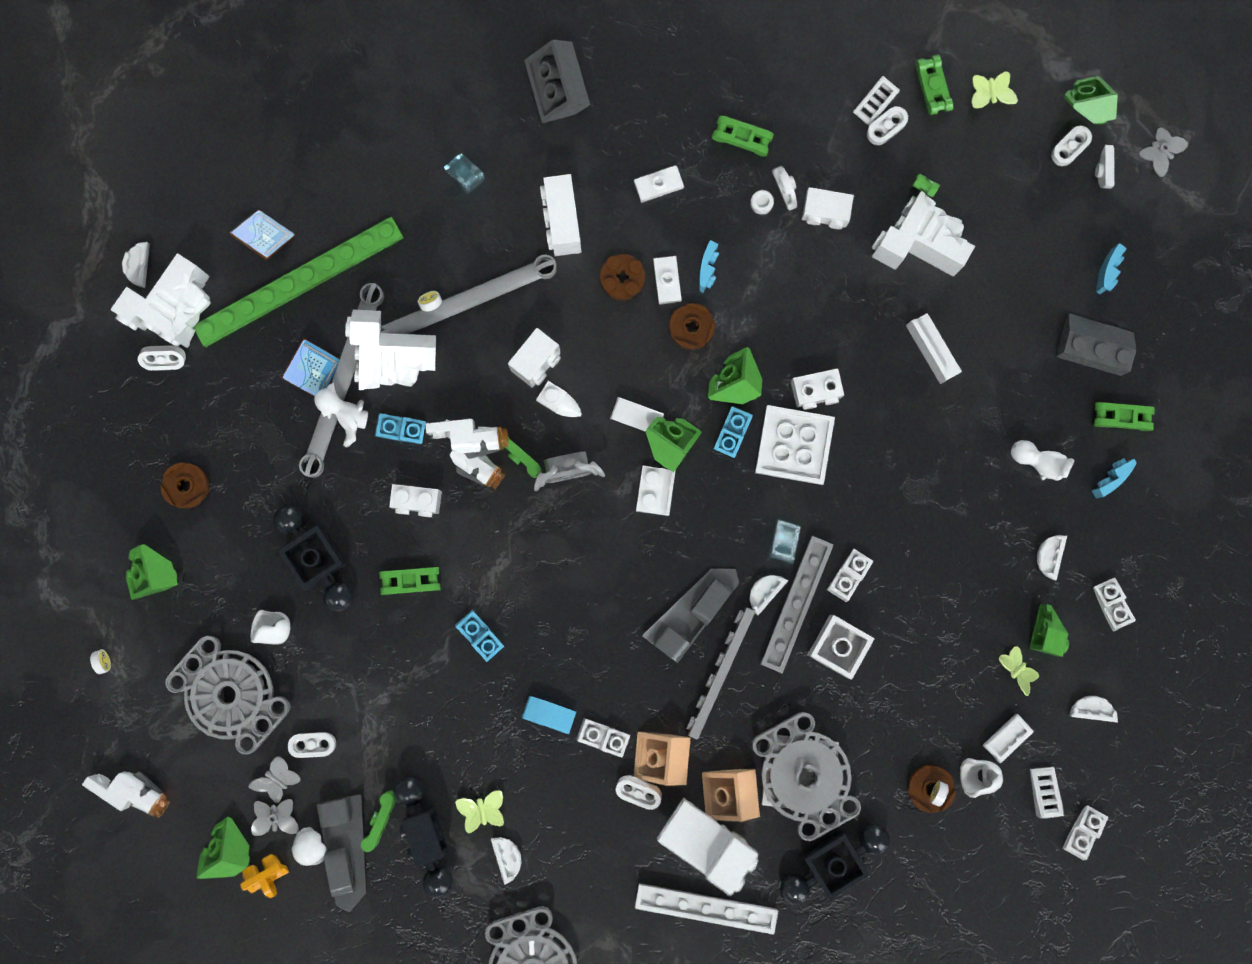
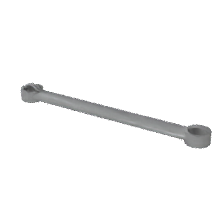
M540 255L531 264L443 300L441 305L432 311L419 310L383 326L381 325V330H384L381 333L410 334L538 279H549L556 273V261L550 255ZM542 260H549V261H547V262H544V263L538 265L539 262H541ZM554 265V269L549 274L538 272L544 267Z
M368 283L360 290L361 301L357 310L376 311L377 307L382 304L384 293L377 284ZM375 288L380 291V297L376 302L371 303L372 294ZM369 289L368 294H367V298H366V301H365V297H364V296H365L366 291ZM350 337L346 340L332 380L336 393L343 401L354 375L356 362H358V360H355L356 345L350 344ZM322 413L320 414L307 453L299 462L300 471L307 477H318L324 470L323 460L338 420L335 414H332L330 419L327 416L323 417ZM317 458L320 464L319 469L316 473L310 474L312 464ZM309 459L308 464H307V467H306V470H305V468H304L305 462Z

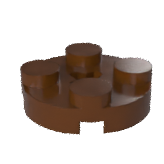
M619 254L609 257L604 263L600 272V282L604 291L611 298L625 301L636 296L643 289L645 271L642 263L636 258L626 254ZM625 272L629 279L624 280V283H620L619 278H616L617 274Z
M690 303L678 308L673 313L670 319L669 330L672 340L680 347L689 350L701 349L711 340L715 330V323L707 308L700 304ZM695 321V326L699 328L689 332L685 325Z
M177 463L169 467L163 475L161 493L170 505L181 509L193 508L199 505L209 494L210 487L207 475L198 466L190 463ZM182 480L190 482L188 491L180 490Z
M923 765L910 776L907 794L911 802L924 812L933 813L946 810L955 798L953 778L941 767ZM938 781H941L948 785V793L941 806L930 803L931 793L929 795L926 793V786L928 784H936Z

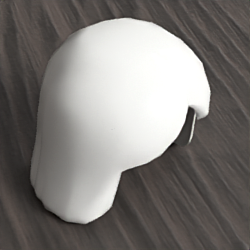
M259 610L252 623L251 642L275 645L285 642L291 629L289 618L282 612Z
M966 759L960 767L961 784L965 794L969 797L975 798L979 795L993 793L1002 786V771L993 762ZM981 769L983 782L978 780V771Z
M311 827L301 829L293 841V857L301 865L320 864L324 860L326 846L321 842V835Z

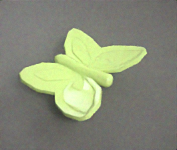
M1003 72L998 75L995 81L993 78H990L988 81L985 77L975 75L973 77V86L977 92L973 95L972 106L974 108H982L989 103L990 98L992 103H996V97L1000 102L1016 104L1018 101L1016 94L1008 88L1010 82L1009 72Z
M1016 646L1010 651L1009 656L1006 654L1001 655L999 661L1011 672L1012 678L1017 677L1021 690L1028 696L1030 694V682L1038 679L1039 674L1032 668L1026 667V663L1022 662L1020 648Z
M492 791L485 797L484 804L481 798L477 799V804L467 798L456 800L457 809L462 815L466 816L465 830L467 833H472L476 830L480 823L486 825L489 822L495 826H502L504 824L503 816L498 810L503 801L502 791Z

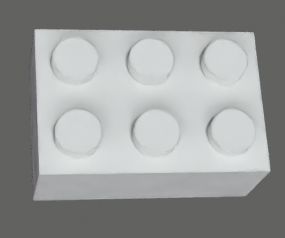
M571 174L545 177L544 185L540 186L543 206L548 207L543 208L546 228L551 229L546 230L549 250L554 249L555 256L581 253Z

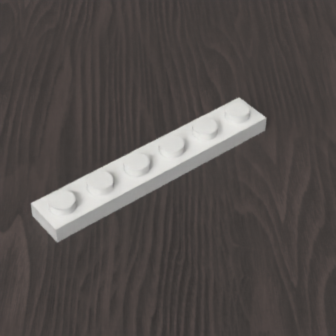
M639 883L635 909L774 934L778 915L776 908Z

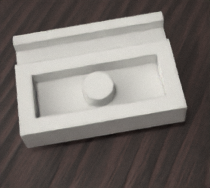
M642 467L637 512L669 516L675 471L673 473L663 468Z

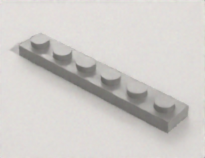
M811 536L760 663L761 665L783 673L833 544Z
M745 608L744 611L739 610L734 621L737 624L734 632H729L725 644L728 645L725 653L720 652L716 660L717 671L715 675L710 674L705 685L709 687L705 696L701 694L697 702L696 708H699L696 717L691 716L687 724L688 735L697 740L755 614V611L749 608Z

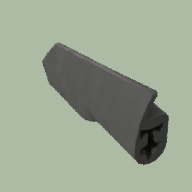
M710 569L643 634V637L678 663L704 627L711 622L738 586L739 579L736 569Z
M360 794L316 804L323 841L326 846L324 861L331 895L335 898L336 906L349 913L366 894L364 850L361 848L364 834L362 796Z

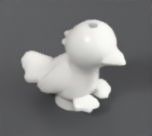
M331 383L327 388L317 392L314 399L315 405L321 411L323 417L327 416L330 419L332 414L336 415L346 432L343 445L349 447L356 441L357 428L365 429L368 411L362 410L363 400H360L357 405L341 400L336 393L334 383Z
M1018 441L1011 448L1013 459L1020 464L1032 465L1038 471L1039 477L1042 480L1048 478L1058 481L1062 478H1067L1074 464L1072 458L1067 459L1060 452L1038 451L1034 443L1030 441Z

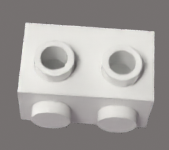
M809 187L805 196L802 220H806L811 225L823 223L829 224V227L834 229H842L850 221L854 195Z
M838 368L796 377L791 381L796 407H803V410L816 408L817 403L825 402L826 405L838 403L839 399L844 396Z
M392 484L389 507L396 509L395 513L409 515V511L418 512V516L432 517V513L439 514L442 491Z

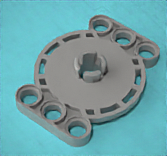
M214 636L202 637L168 675L165 683L166 687L172 693L184 691L186 711L191 721L199 730L218 739L231 740L236 738L235 746L239 753L245 755L253 753L289 713L290 703L284 697L273 698L272 679L267 669L259 660L241 651H220L221 643L218 638ZM206 640H211L215 644V649L211 653H207L203 649V644ZM230 654H237L244 658L242 660L232 659ZM191 658H196L199 661V667L196 671H191L188 668L187 664ZM249 660L254 662L261 670L257 671L248 663ZM263 674L267 680L268 689H265L264 681L261 677ZM177 675L181 676L184 681L180 689H176L172 685V679ZM226 686H230L235 690L236 697L232 703L223 702L225 700V689L223 688ZM265 694H269L268 700H265ZM276 701L283 702L285 706L281 714H276L273 711L272 707ZM197 719H199L204 725H206L208 729L202 726ZM260 719H265L269 723V728L266 732H261L257 728V723ZM214 730L226 732L227 735L214 733ZM244 737H250L253 740L252 749L245 750L242 747L241 742Z
M800 712L757 735L752 741V748L757 755L766 757L763 762L761 775L763 788L768 800L781 814L799 821L797 825L798 834L802 839L812 841L856 817L860 812L861 805L855 797L848 795L851 784V770L845 753L829 737L812 732L815 727L814 718L806 712ZM803 716L808 717L810 720V726L805 730H801L797 725L798 719ZM780 728H787L790 732L789 738L785 741H780L777 738V731ZM820 738L831 743L833 747L828 748L823 743H820ZM760 739H766L769 742V749L766 752H760L756 748V744ZM837 750L841 754L845 764H840L839 759L835 755V752ZM768 767L770 768V782L766 783V769ZM802 768L814 771V779L810 784L804 785L799 782ZM842 770H846L847 773L846 785L842 784ZM768 788H772L773 793L778 798L776 802L771 798ZM847 800L854 801L856 805L855 810L851 813H846L843 810V804ZM781 804L785 805L788 809L793 810V814L785 812L779 806ZM831 811L835 814V820L832 824H825L823 822L822 816L825 812ZM803 813L802 817H798V814ZM805 823H812L815 827L814 833L810 836L802 833V827Z
M537 907L493 921L486 929L487 941L496 945L489 964H493L495 955L499 958L497 964H569L566 956L568 952L573 959V964H577V960L571 945L564 936L549 928L553 917L547 907ZM539 912H544L548 915L549 920L544 925L538 924L535 920V916ZM517 919L523 920L526 924V928L522 932H517L513 929L512 924ZM492 927H500L503 930V936L499 939L491 937L490 929ZM545 932L550 933L549 936H546V935H543V934H544ZM554 936L561 940L566 947L562 948L553 939Z

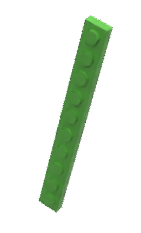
M390 217L202 320L193 328L202 345L207 347L403 239V236L393 218Z

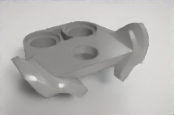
M585 451L544 460L546 473H539L534 489L538 491L546 483L560 482L590 474L604 477L605 474L596 463L591 462L588 464Z

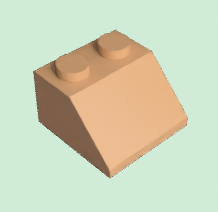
M638 732L634 777L667 786L686 785L690 738L671 734Z
M755 769L702 772L705 813L716 820L740 822L760 817Z

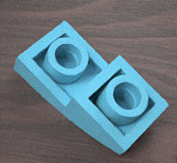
M711 240L704 253L700 268L699 291L702 293L706 287L710 289L716 279V276L713 275L715 268L710 266L709 263L713 265L719 255L717 252L718 244Z
M1120 243L1111 249L1102 264L1096 287L1098 294L1106 290L1111 291L1118 283L1116 277L1120 271L1116 268L1123 261L1124 257L1122 254L1127 249Z
M732 406L714 449L735 458L753 414Z
M379 413L375 436L422 444L426 421Z
M1123 458L1113 463V469L1107 471L1109 477L1098 482V487L1092 490L1096 498L1104 497L1119 487L1134 469L1137 463L1135 459L1126 461Z
M473 610L455 625L486 662L504 647L501 641Z
M529 696L522 718L569 734L576 712Z

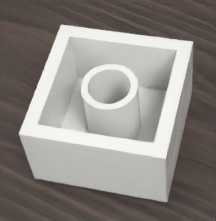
M536 328L509 361V368L530 387L533 388L535 384L539 386L547 376L545 374L550 366L553 368L561 359L559 356L561 353L559 345Z
M829 615L807 655L844 677L852 679L874 638L840 618Z

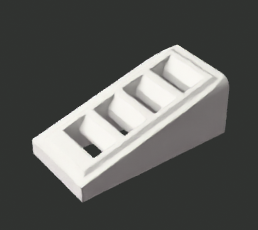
M882 76L853 113L870 126L900 90ZM881 86L890 93L889 97L879 90ZM875 93L885 101L883 104L873 97ZM869 100L879 107L877 111L867 103ZM865 107L873 114L872 118L867 116L861 109Z
M1054 767L1030 769L1036 816L1039 818L1064 816ZM1049 775L1048 780L1038 781L1037 776ZM1050 785L1051 789L1040 790V786ZM1052 795V799L1042 800V796ZM1053 805V809L1044 810V806Z

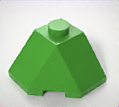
M1100 76L1077 80L1074 84V89L1066 92L1065 100L1092 123L1103 124L1109 120L1116 119L1118 94Z
M748 347L730 355L724 362L726 367L719 376L715 374L709 381L708 398L710 400L744 404L761 396L762 377Z
M656 417L645 431L654 459L673 473L702 433V431L684 419L676 418L674 421H665L663 417Z
M145 544L130 550L129 560H132V567L126 572V581L132 600L178 585L177 573L173 569L172 562Z
M1040 604L1029 649L1063 657V654L1067 652L1069 647L1068 633L1053 607L1048 604Z
M226 817L214 826L211 832V836H214V838L210 841L208 848L204 847L200 854L196 878L234 877L246 869L249 864V845L232 818Z

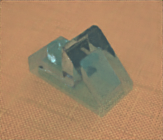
M461 153L444 167L448 174L460 184L467 195L484 181L483 172Z
M779 520L773 543L768 553L769 556L793 564L801 526Z

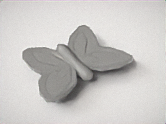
M1159 128L1156 133L1157 142H1152L1153 147L1141 150L1139 156L1145 160L1153 161L1155 172L1159 177H1164L1169 167L1168 158H1174L1172 153L1177 154L1184 151L1188 146V142L1178 136L1171 137L1167 130Z
M275 757L270 764L271 772L266 771V777L253 780L249 784V788L254 791L268 792L270 798L275 803H279L283 796L282 789H287V785L299 783L301 779L295 772L288 770V764L284 759Z
M292 799L281 802L277 808L274 804L270 808L266 803L256 801L254 803V812L257 819L251 827L252 835L262 836L269 832L271 825L272 831H277L278 825L281 831L297 834L299 832L298 824L290 816L293 810Z

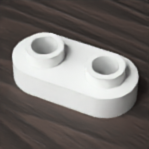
M901 107L889 109L869 126L867 130L868 140L874 145H882L905 127L908 121L907 112ZM892 118H897L899 123H893ZM878 131L882 136L876 137L874 132Z
M1084 126L1073 128L1052 150V160L1059 166L1069 165L1090 144L1092 140L1090 130ZM1075 137H1079L1081 143L1076 142ZM1063 152L1066 157L1062 158L1059 153Z
M147 346L140 351L138 356L139 364L147 370L180 369L186 359L183 349L177 346Z
M328 732L300 733L294 735L288 742L290 754L297 758L327 756L336 748V739ZM322 740L328 741L327 748L321 746ZM299 741H303L305 743L304 749H300L298 747Z
M629 775L623 776L618 780L616 793L621 799L645 809H655L660 805L662 792L657 786Z

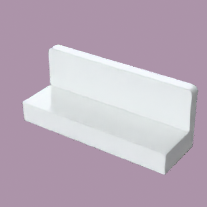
M928 313L910 321L906 325L940 384L962 372Z

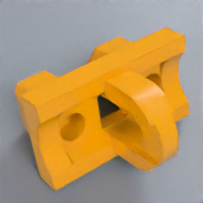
M270 854L262 860L265 870L259 873L255 865L249 866L242 871L244 882L240 885L243 891L249 890L250 893H253L262 888L266 897L272 898L277 895V889L273 881L289 873L287 866L280 863L276 855Z

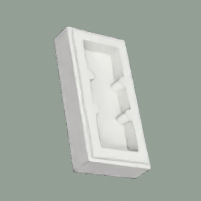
M677 166L634 180L641 203L684 188Z
M676 256L654 258L659 304L681 302Z
M1015 714L983 746L998 763H1001L1034 731L1018 714Z

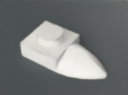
M549 381L536 399L537 402L559 415L567 417L582 415L576 401L566 391Z

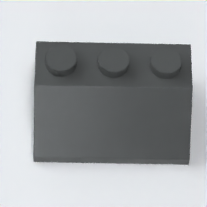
M553 39L524 60L542 123L575 115L590 105L572 42Z
M1067 314L1056 357L1122 376L1131 372L1136 354L1135 335L1131 331L1073 314Z

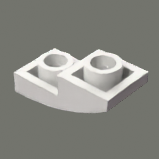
M618 397L610 419L646 431L656 417H663L664 414Z
M853 549L827 590L843 601H849L873 561Z
M1112 578L1093 588L1112 631H1116L1136 621L1125 602L1126 596L1116 578Z
M584 718L576 740L599 748L607 753L623 757L630 735Z
M1088 805L1085 806L1073 825L1063 849L1082 860H1087L1095 839L1100 838L1108 817Z

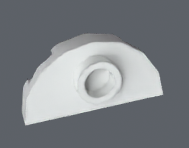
M1105 145L1100 162L1096 165L1095 177H1098V183L1101 188L1111 189L1114 186V147L1112 145Z
M782 166L773 169L772 173L789 210L797 208L794 192L796 184L793 177H789Z
M148 242L137 243L129 252L125 253L122 261L123 272L128 280L136 286L145 288L150 245Z
M1056 535L1047 538L1037 551L1039 569L1046 577L1052 580H1057L1067 536Z
M770 575L762 577L755 582L750 591L749 600L751 608L757 616L788 580L781 576Z
M1085 696L1077 700L1072 706L1069 715L1071 717L1118 722L1117 713L1106 699L1097 696Z
M503 837L491 838L505 885L511 882L519 873L522 863L521 853L511 840Z

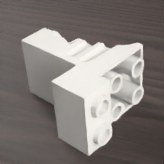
M921 191L917 197H911L895 226H890L887 232L882 231L880 236H878L872 247L875 250L872 257L896 270L905 259L907 253L910 252L954 277L964 267L975 246L961 238L964 229L962 220L946 215L944 210L935 207L936 203Z
M177 253L146 299L126 287L111 310L118 314L116 316L117 320L134 330L139 327L146 331L148 328L177 347L181 344L188 348L195 333L193 327L198 323L199 315L211 304L209 296L202 290L210 276Z
M353 310L352 316L347 317L346 337H350V344L356 345L355 360H359V362H356L355 382H359V390L379 388L380 384L393 385L397 383L412 386L417 381L419 370H435L436 336L381 333V311Z
M685 798L682 799L657 837L658 842L703 872L710 882L729 895L741 889L745 882L743 877L748 870L751 872L755 868L759 860L756 858L758 856L757 851L747 844L742 835L734 831L730 832L725 825L718 824L716 819L708 816Z

